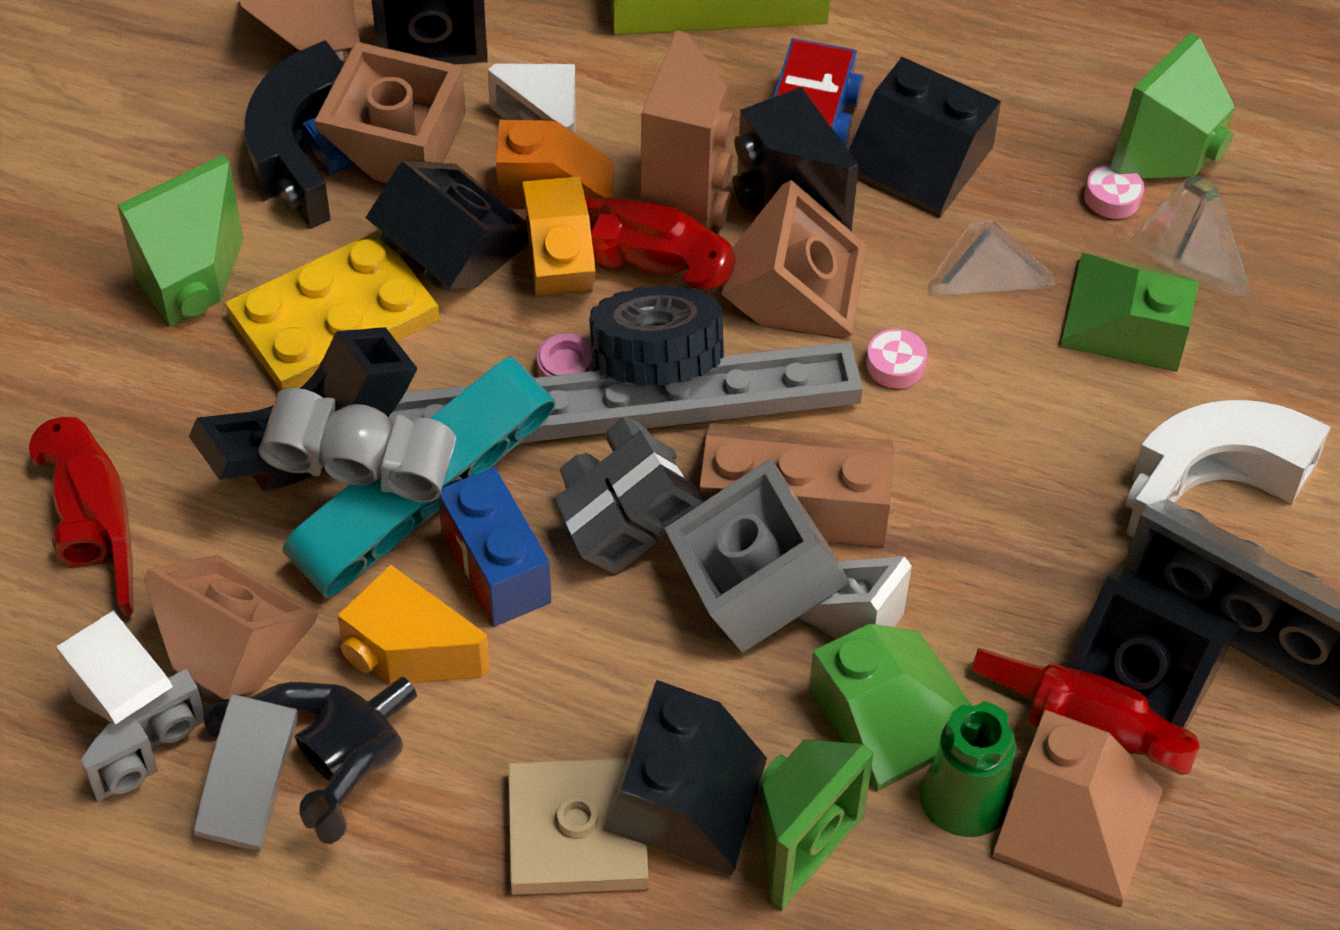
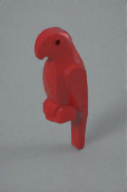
M610 197L606 199H585L590 224L595 225L591 232L594 261L600 264L602 268L617 270L628 263L639 270L664 275L679 273L688 269L689 271L683 275L685 285L698 290L718 287L726 282L733 273L736 257L731 244L691 216L669 206Z
M77 417L50 419L40 425L32 434L29 443V453L35 465L40 466L46 462L55 466L53 498L58 517L61 521L57 525L52 539L56 557L61 562L69 565L70 568L105 563L104 558L108 552L112 553L117 603L122 615H131L134 612L133 557L126 496L120 476L111 459L95 440L84 422Z
M982 648L977 649L971 670L1031 699L1033 706L1027 721L1028 723L1039 727L1043 714L1047 710L1110 733L1130 755H1145L1150 761L1180 775H1186L1191 772L1200 748L1197 736L1185 728L1166 721L1150 709L1148 699L1140 692L1107 678L1062 665L1050 663L1041 667Z

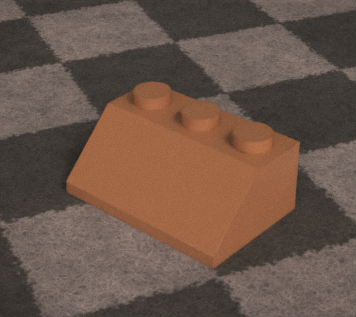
M676 30L641 112V201L675 208L691 216L712 231L714 225L723 226L725 224L730 207L731 193L723 191V188L726 187L729 180L733 154L725 152V148L728 147L731 140L735 114L726 112L728 86L687 32Z
M710 423L706 434L700 481V494L704 501L771 458L826 542L884 547L891 500L894 458L892 440Z

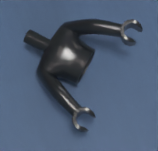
M403 676L369 701L345 686L313 682L280 683L249 697L297 709V711L317 714L315 719L306 728L294 736V739L308 762L329 781L323 790H315L306 794L299 806V814L306 828L315 827L318 839L322 843L333 844L345 834L347 822L340 806L358 783L370 772L389 766L402 752V738L388 719L417 698L416 690ZM229 700L215 701L209 704L204 711L203 722L209 735L212 737L219 736Z

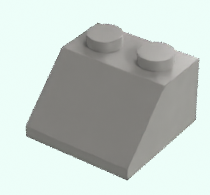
M771 458L664 528L708 613L742 653L850 583L826 540Z

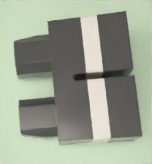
M630 417L621 418L607 430L605 438L612 453L601 462L592 455L584 453L575 455L560 467L566 490L555 498L581 558L615 575L658 542L655 534L664 538L667 535L665 527L705 502L697 487L685 480L674 459L677 458L674 449L652 437L643 425Z

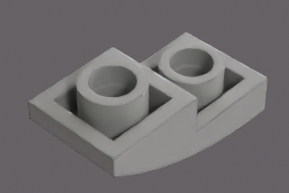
M187 669L168 678L173 686L172 688L119 723L114 724L110 722L83 755L81 763L97 802L112 794L127 793L138 787L146 777L158 772L152 752L153 748L163 743L179 741L189 735L196 726L204 723V710L199 691Z
M231 694L205 782L194 827L195 837L258 852L261 851L279 794L280 774L296 727L297 709Z

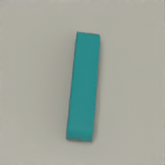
M508 357L494 365L430 418L448 426L456 436L455 446L443 487L488 470L544 423L554 410L556 400L514 357ZM381 478L364 486L348 485L291 533L282 547V552L325 598L332 597L348 587L438 512V499L430 502H417L402 498L393 492H382Z

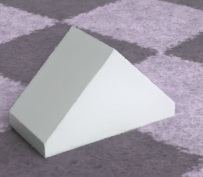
M494 64L487 69L490 109L503 119L558 121L575 133V64Z
M905 556L838 561L850 583L798 617L834 639H838L867 624L895 627L904 615L912 565Z
M114 611L56 646L70 693L75 701L114 724L119 723L173 687L165 673Z

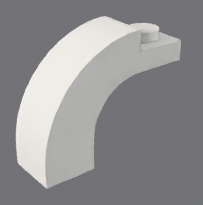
M1250 400L1210 402L1189 408L1172 416L1159 425L1141 445L1132 478L1134 484L1125 501V506L1132 509L1126 534L1134 538L1140 514L1147 505L1165 499L1176 503L1186 491L1196 485L1209 481L1232 480L1243 482L1292 505L1317 465L1331 427L1295 410L1276 404Z

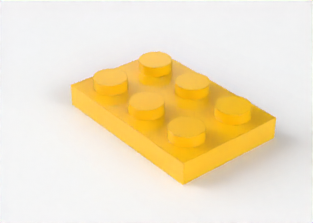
M380 230L225 302L228 318L280 391L286 388H300L310 379L323 360L336 331L386 327L395 340L398 341L440 320L438 304L398 252L392 250L380 240Z

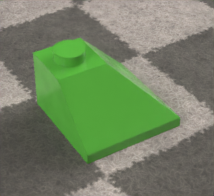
M1189 33L1134 86L1110 170L1118 174L1137 173L1141 178L1195 177L1210 160L1218 162L1224 156L1233 139L1234 133L1228 130L1235 106L1200 37Z
M224 154L117 205L136 283L169 327L189 317L197 316L209 307L222 301L243 242L230 163Z
M1082 252L1061 347L1178 372L1193 315L1199 283L1197 276Z
M867 624L813 650L808 691L843 743L863 744L874 752L870 782L877 792L931 765L939 747L942 730L949 721L952 712L962 704L972 705L919 631Z
M803 740L788 758L782 754L778 755L762 774L759 781V788L762 789L759 818L770 901L779 910L782 911L864 818L874 752L865 745Z

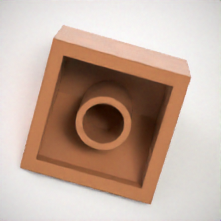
M355 42L315 119L316 129L375 181L387 183L402 160L443 163L466 114L463 66Z

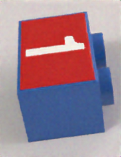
M792 38L773 96L776 97L802 87L845 146H847L852 125V114L846 113L848 106L858 107L864 80L863 74L855 73L857 50Z
M493 467L443 487L438 498L441 533L492 625L496 627L550 604V561L497 469Z

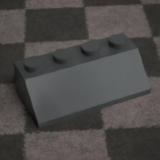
M1168 499L1147 505L1140 514L1125 568L1239 623L1240 626L1230 647L1340 707V592L1323 584L1315 575L1297 570L1266 553L1256 543L1242 540L1212 524L1206 517L1194 510L1185 509Z

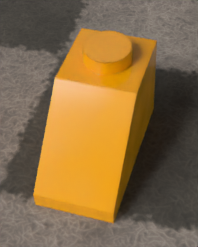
M580 176L522 182L535 296L593 291L596 272L589 213Z
M392 565L386 568L337 615L342 641L341 651L345 658L363 673L373 671L390 685L401 676L405 677L410 683L481 678L490 670L488 635Z

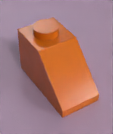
M499 119L496 154L498 199L509 208L525 209L522 182L580 176L585 199L613 198L614 160L558 121Z

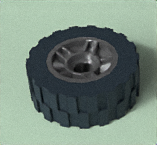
M656 285V287L646 288L644 286L630 291H621L615 293L612 297L604 298L599 301L597 307L593 306L590 311L589 324L593 366L595 369L600 370L601 375L606 378L611 377L617 382L634 383L640 386L650 384L661 386L674 382L682 383L690 381L691 378L709 373L710 369L716 368L721 363L720 358H724L722 307L718 305L716 298L713 296L709 297L706 295V292L689 289V287L682 286L667 287V285Z

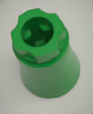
M987 701L977 705L962 704L952 712L949 721L942 730L934 761L921 782L920 799L925 813L935 825L953 835L978 837L995 831L1004 823L1013 797L1011 769L1016 742L1014 733L1008 725L1009 715L998 705Z

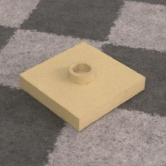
M627 758L509 763L512 895L648 889L647 845L604 830Z

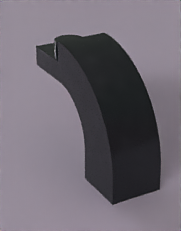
M326 40L291 55L274 67L256 87L250 98L245 115V136L253 180L258 193L263 201L279 195L286 209L289 212L297 210L310 229L331 220L326 182L302 151L306 141L301 136L303 122L317 118L344 66L342 60Z
M386 327L336 331L319 367L299 389L314 392L323 398H334L335 411L348 405L360 404L376 408L389 417L403 398L418 368ZM274 405L250 412L197 417L189 434V438L219 480L253 476L263 491L294 484L313 475L309 472H287L275 468L261 458L258 450Z

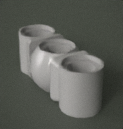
M286 388L277 394L258 451L261 458L268 464L287 472H309L311 475L319 477L323 466L331 477L340 482L356 486L368 485L381 478L382 492H393L411 501L430 502L438 499L441 494L455 446L456 436L448 426L430 418H407L405 415L397 413L393 425L391 420L376 408L353 404L335 411L334 398H323L305 389Z

